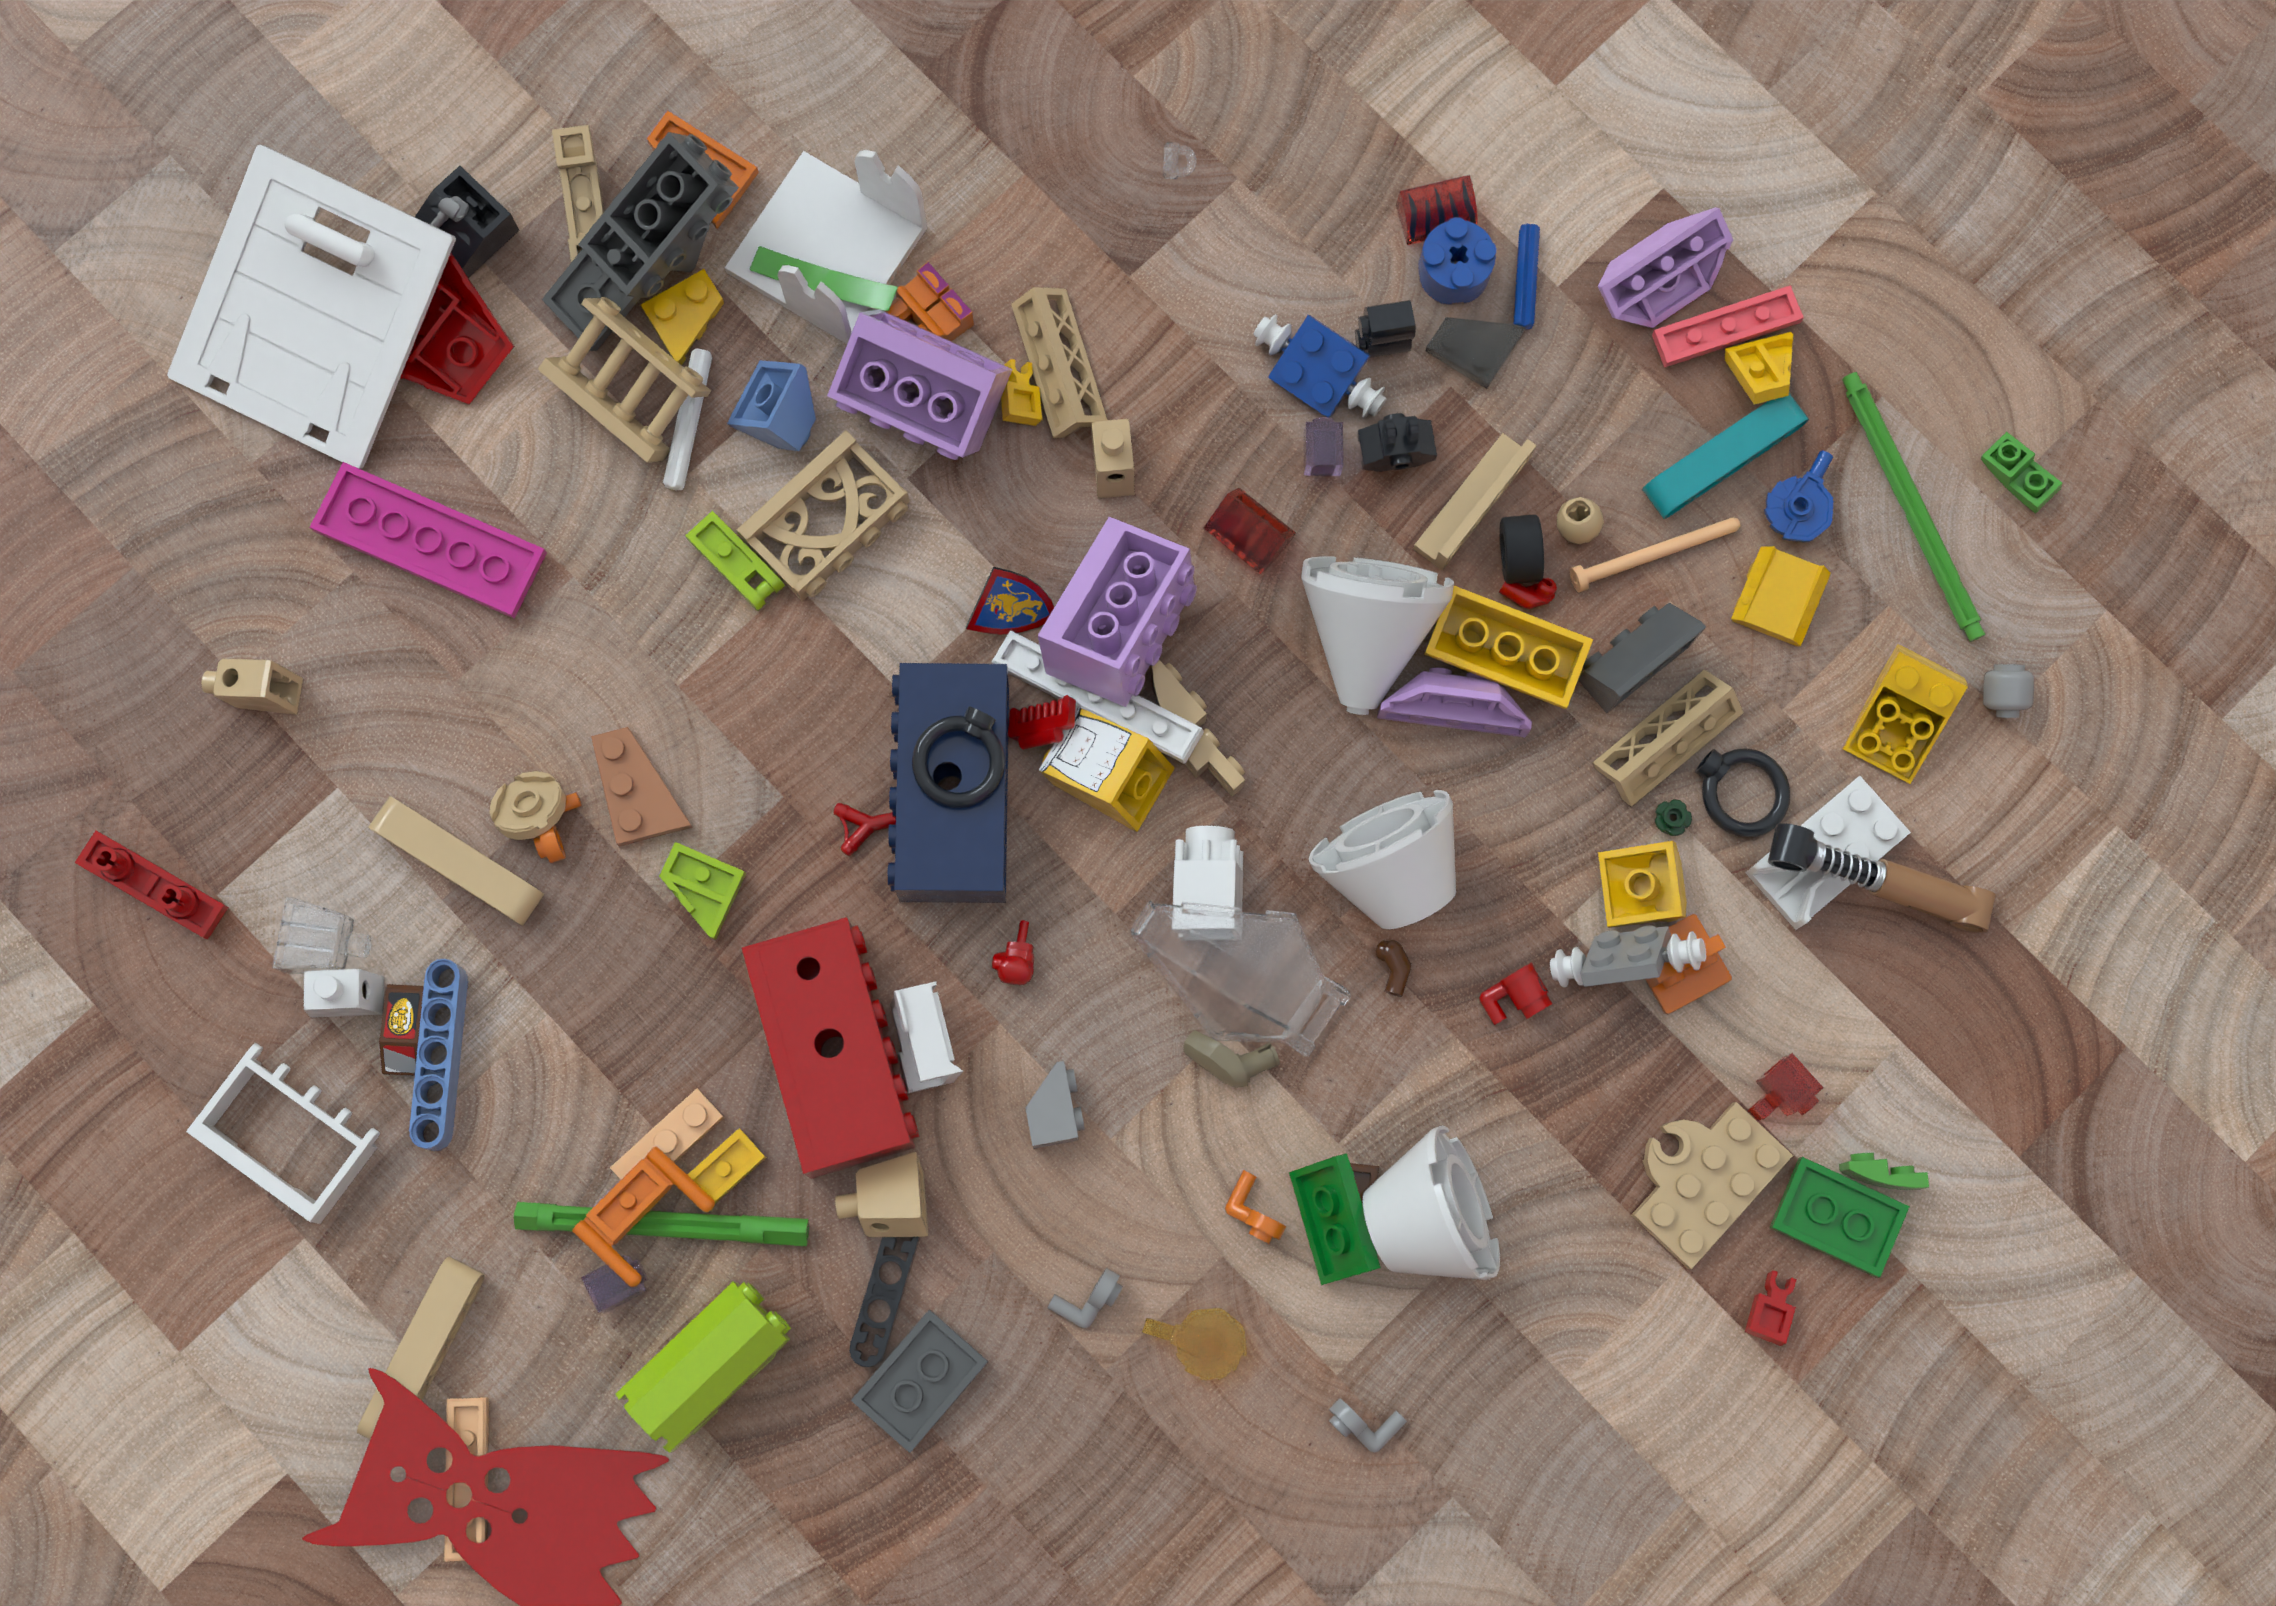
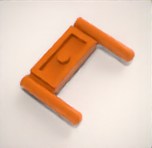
M655 1146L644 1159H641L585 1215L586 1218L576 1224L572 1232L630 1287H636L642 1280L641 1274L612 1246L616 1245L660 1201L673 1184L703 1212H710L715 1206V1201L663 1151Z

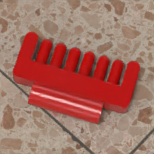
M1065 695L1063 699L1058 700V703L1052 700L1050 704L1044 702L1043 706L1041 704H1037L1035 707L1031 705L1028 709L1023 707L1021 710L1013 707L1010 710L1008 736L1018 741L1020 748L1023 750L1061 742L1063 740V731L1072 729L1075 726L1076 700Z

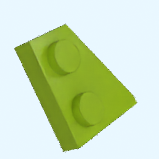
M675 842L659 877L711 939L716 940L746 873L743 870Z

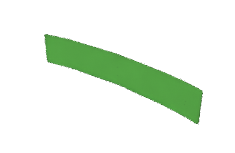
M762 246L758 247L750 266L751 271L778 281V272L782 266L797 267L808 282V287L813 291L816 290L820 282H823L841 300L884 311H889L898 289L897 286L830 270Z

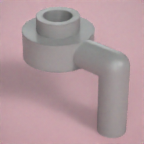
M1106 1268L1082 1310L1055 1294L1047 1308L1081 1328H1088L1104 1304L1111 1307L1123 1287L1117 1283L1120 1275Z
M1339 1398L1329 1409L1334 1415L1329 1422L1345 1438L1352 1433L1373 1453L1380 1451L1407 1422L1402 1415L1395 1411L1374 1433L1342 1399Z

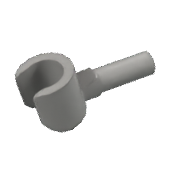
M458 196L442 199L438 205L440 212L430 225L439 229L448 218L455 222L460 221L468 212L469 205Z

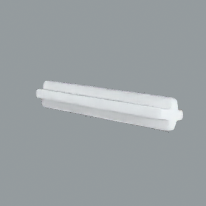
M693 349L688 367L703 377L702 383L706 386L712 355L704 349ZM688 395L679 408L663 483L668 489L682 490L684 488L704 397L692 398Z

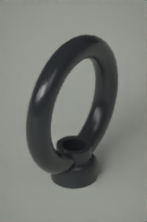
M968 706L964 716L942 718L923 731L914 747L912 768L917 784L930 799L943 806L964 808L984 801L995 791L1002 779L1005 767L1002 744L992 730L996 721L995 718ZM953 731H963L980 739L989 754V769L986 777L977 787L966 792L956 793L941 788L932 779L928 770V754L932 745L942 735Z
M1743 748L1720 754L1715 749H1712L1695 770V773L1704 779L1702 798L1708 815L1717 826L1732 835L1747 838L1764 835L1772 831L1783 820L1788 811L1790 786L1787 776L1781 766L1763 752ZM1741 763L1752 764L1765 771L1775 789V801L1771 811L1764 818L1750 823L1740 822L1730 817L1721 807L1717 795L1718 782L1725 776L1731 766Z

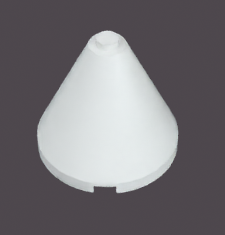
M1322 556L1307 558L1303 561L1301 574L1303 585L1340 703L1347 706V712L1367 715L1369 714V709H1376L1452 599L1454 581L1452 579L1445 578L1444 586L1437 584L1438 573L1373 559L1354 558L1353 562H1336V557Z

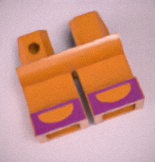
M929 262L917 270L918 275L908 284L898 287L896 299L892 301L889 311H884L907 322L912 319L918 327L951 342L974 326L973 312L952 288L949 289V285Z

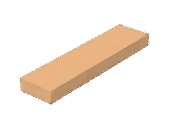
M489 1397L447 1399L446 1423L461 1437L472 1455L481 1456L487 1454L489 1445ZM446 1449L447 1471L452 1465V1455ZM487 1473L486 1476H485V1485H486L487 1489H488V1473ZM458 1482L448 1488L446 1498L448 1503L454 1508H462L472 1500V1492L468 1485ZM477 1517L469 1521L466 1526V1535L469 1540L475 1543L487 1540L488 1520ZM445 1536L444 1561H465L455 1550L449 1538Z

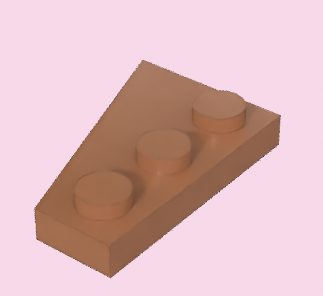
M628 727L591 736L616 843L619 847L693 828Z

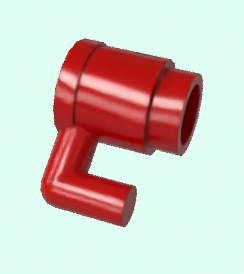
M1532 962L1480 994V1003L1494 1025L1507 1018L1498 1003V1000L1507 995L1516 1009L1522 1011L1526 1019L1553 1004L1547 995L1549 991L1536 972Z

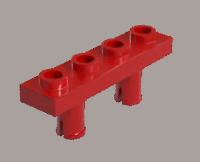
M96 830L74 862L207 940L229 908Z

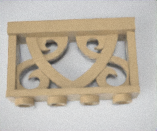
M845 430L737 529L740 539L803 601L808 596L813 598L818 595L827 584L825 580L835 571L840 573L845 570L854 560L853 554L862 546L867 548L872 545L881 535L880 529L889 521L893 523L898 521L907 512V505L910 501L908 492ZM854 457L871 475L855 481L847 462ZM832 480L835 483L833 489H837L842 484L844 488L834 493H825L822 490V485L826 481ZM868 485L880 486L886 491V501L879 508L871 509L868 507V501L872 498H877V496L873 493L858 495L859 489ZM810 496L822 502H835L846 497V517L842 533L827 536L804 535L809 523L808 510L804 502ZM792 513L798 514L801 517L800 524L795 533L791 532L795 527V523L788 524L785 521ZM860 515L866 520L858 527ZM766 536L780 544L786 545L781 554L780 561L761 543ZM795 548L801 549L798 554V561L801 567L804 559L812 558L815 561L814 568L805 575L794 574L789 569V557ZM830 550H832V551L824 558V555H823L822 551H830Z

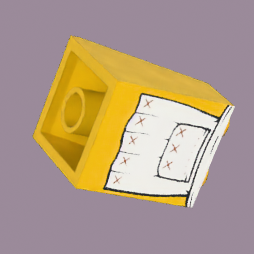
M1076 706L1075 726L1072 729L1064 730L1063 740L1054 743L1053 747L1046 752L1039 771L1054 786L1138 832L1175 768L1149 738Z

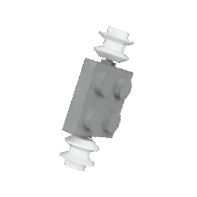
M1648 925L1640 927L1635 931L1622 933L1606 931L1595 936L1587 957L1578 947L1573 948L1571 956H1566L1563 950L1559 949L1556 951L1555 958H1551L1550 970L1554 981H1559L1562 987H1567L1569 979L1573 978L1578 985H1584V987L1660 977L1664 962H1670L1679 973L1683 971L1684 964L1691 963L1694 970H1699L1701 962L1706 960V948L1703 939H1697L1693 931L1689 932L1687 940L1681 941L1677 934L1671 936L1669 926L1656 928L1655 926Z

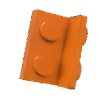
M1692 914L1669 926L1671 936L1677 934L1681 941L1687 940L1689 932L1692 931L1696 934L1697 939H1703L1706 948V960L1701 962L1700 969L1694 970L1691 963L1684 964L1683 971L1679 973L1670 962H1664L1660 977L1645 979L1663 1012L1667 1015L1732 980L1731 974L1718 953L1726 948L1719 934L1709 938L1696 914Z

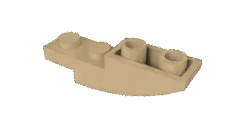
M1158 660L1156 665L1151 667L1156 705L1200 727L1206 722L1207 713L1204 710L1207 706L1195 691L1192 690L1190 693L1186 691L1179 683L1182 681L1181 675L1170 663L1164 665ZM1205 728L1203 735L1185 765L1195 778L1208 769L1233 797L1244 787L1245 779L1242 775L1245 774V771L1232 756L1227 759L1218 750L1220 746L1219 741L1209 729Z

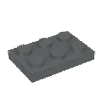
M929 1309L851 1401L904 1449L911 1453L989 1361Z

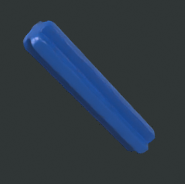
M1522 224L1519 230L1514 326L1517 329H1532L1535 323L1540 227L1536 224Z

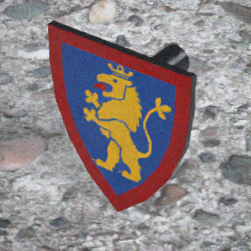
M993 567L969 618L966 629L999 635L1009 634L1010 630L1015 633L1024 632L1044 625L1053 611L1054 605L1043 588L1027 576Z

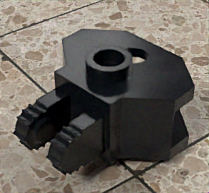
M1394 413L1383 417V420H1379L1376 424L1359 429L1357 432V439L1361 445L1363 458L1361 462L1362 470L1377 472L1402 470L1436 460L1437 452L1431 420L1418 419L1415 416L1405 417L1403 413Z

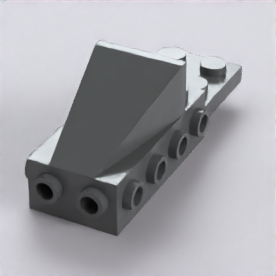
M668 132L643 165L638 168L622 191L613 199L597 222L592 225L588 233L578 244L582 248L580 253L542 298L544 303L578 339L594 317L589 310L581 305L585 298L606 297L620 307L621 311L619 313L625 317L641 297L648 298L653 296L663 287V279L671 270L692 272L696 267L711 221L717 214L722 213L730 206L733 200L732 195L739 188L730 179L732 175L730 170L721 162L713 161L705 153L707 150L706 145L696 136ZM605 326L589 351H597L613 331L608 326Z

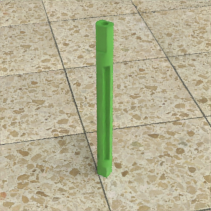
M517 1202L513 1215L515 1229L553 1232L555 1230L572 1231L577 1223L586 1218L585 1215L593 1207ZM649 1211L626 1235L807 1246L809 1219Z

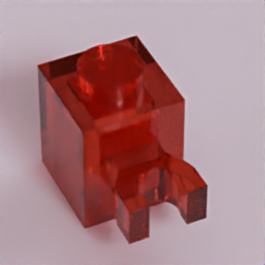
M1790 1053L1782 1057L1755 1081L1766 1094L1752 1105L1748 1112L1757 1122L1761 1119L1764 1120L1777 1107L1786 1116L1795 1114L1797 1111L1802 1116L1819 1102L1815 1095L1824 1087L1797 1057Z

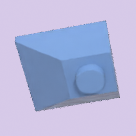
M760 360L727 424L778 449L800 451L801 447L808 441L810 430L816 420L806 367L797 363Z

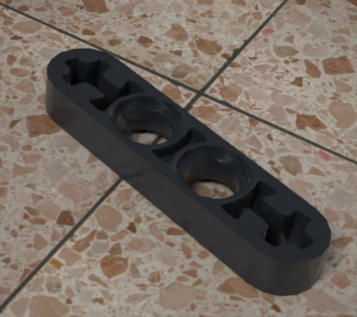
M882 1237L849 1349L853 1361L862 1367L877 1365L886 1354L920 1237H913L911 1242H903L900 1252L908 1253L906 1261L894 1255H884L886 1247L892 1250L895 1249L897 1239L895 1237ZM887 1262L898 1263L902 1270L900 1280L892 1285L884 1283L879 1275L882 1265ZM878 1299L886 1301L890 1306L888 1319L881 1323L872 1321L868 1314L870 1304ZM863 1323L872 1328L886 1329L883 1338L875 1334L873 1346L879 1348L877 1356L870 1355L868 1361L863 1360L862 1352L857 1350L858 1344L866 1343L869 1332L861 1331Z

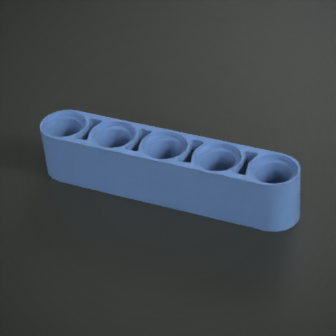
M448 959L435 960L428 966L425 973L409 1127L412 1142L418 1147L431 1151H439L447 1147L453 1136L468 976L465 970ZM447 969H453L455 974L454 981L448 987L441 988L439 985L441 973ZM443 1007H449L451 1011L450 1020L443 1026H437L435 1023L436 1013ZM444 1045L447 1049L446 1059L442 1063L434 1065L431 1061L432 1051L436 1047ZM440 1083L443 1088L442 1098L438 1102L431 1104L427 1099L428 1090L434 1084ZM431 1122H436L439 1126L438 1137L434 1141L427 1143L423 1136L424 1128Z

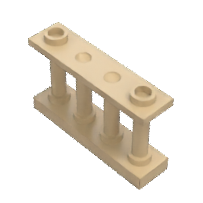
M606 297L585 298L581 305L589 310L594 317L567 357L545 358L538 370L647 463L664 461L670 452V448L662 442L663 437L661 434L688 395L692 398L708 397L711 390L702 383L703 377L698 372L680 365L619 313L621 311L620 307ZM605 326H608L622 339L596 378L589 380L580 372L581 367L579 365ZM634 348L649 363L622 403H616L607 395V387ZM660 372H662L677 386L651 424L643 426L634 418L636 416L634 411Z

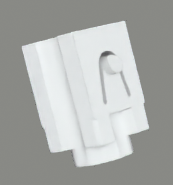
M1195 826L1187 828L1185 842L1177 839L1175 844L1172 929L1175 932H1179L1181 940H1241L1243 851H1240V846L1237 845L1235 831L1220 826Z

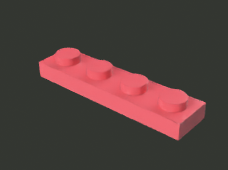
M1791 285L1655 329L1652 337L1665 368L1799 324L1804 317Z

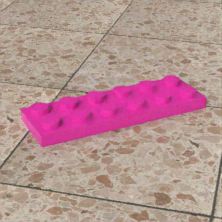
M345 462L339 468L310 525L313 532L514 619L547 554L544 548Z

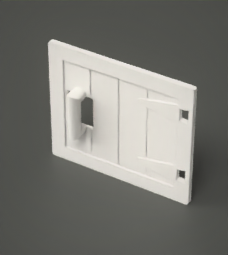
M258 145L250 161L167 376L340 462H345L362 469L456 238L441 229L266 146ZM320 208L369 230L370 234L366 243L353 240L316 222L315 220ZM306 243L312 244L356 265L354 274L346 273L303 252ZM214 376L230 383L227 395L209 387ZM313 425L329 431L326 443L308 435Z

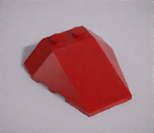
M450 253L400 379H407L425 386L424 388L471 404L515 346L452 253Z

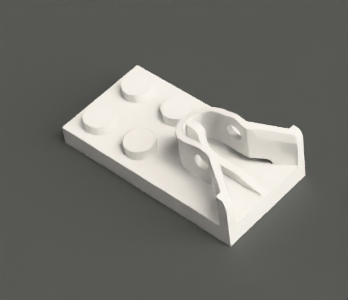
M1861 776L1852 781L1801 825L1812 830L1815 839L1823 842L1825 845L1829 844L1833 848L1837 847L1842 851L1846 850L1851 854L1867 857L1870 861H1878L1911 833ZM1770 852L1745 872L1795 930L1810 921L1811 917L1850 885L1849 879L1841 881L1840 876L1832 878L1830 873L1823 875L1821 870L1814 872L1806 869L1804 872H1794L1774 867L1768 863Z

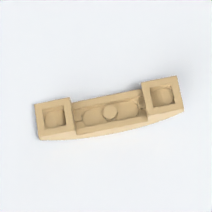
M589 125L552 130L570 237L568 243L571 262L582 250L578 245L604 213L597 162Z

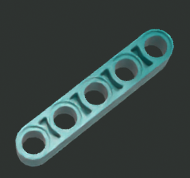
M1790 393L1789 396L1767 401L1657 475L1642 488V491L1662 518L1666 519L1795 433L1809 421V418Z

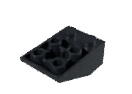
M459 165L433 189L415 215V218L430 224L440 212L438 205L444 198L458 196L469 205L468 212L460 221L455 222L448 218L439 228L456 238L451 253L469 278L520 230L511 213Z

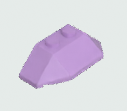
M1715 207L1667 223L1609 263L1598 288L1612 318L1653 328L1711 289L1722 266L1726 250H1729L1733 242L1731 233L1719 208Z
M1430 668L1429 672H1421L1384 700L1379 707L1377 715L1378 719L1526 737L1532 725L1531 720L1501 684L1473 673H1467L1466 676L1452 675V671L1445 668Z

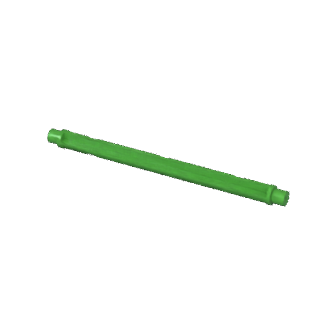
M1857 372L1845 376L1842 381L1847 389L1846 396L1860 424L1863 426L1866 436L1900 506H1902L1906 514V518L1935 578L1946 596L1945 598L1960 630L1964 629L1970 642L1985 636L1980 624L1981 618L1960 580L1956 567L1867 385L1862 383Z

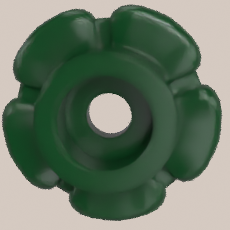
M1680 800L1663 801L1656 808L1655 824L1661 832L1670 836H1679L1685 832V828L1691 825L1692 814L1690 811H1687L1686 804ZM1671 814L1676 815L1677 819L1675 821L1670 819Z

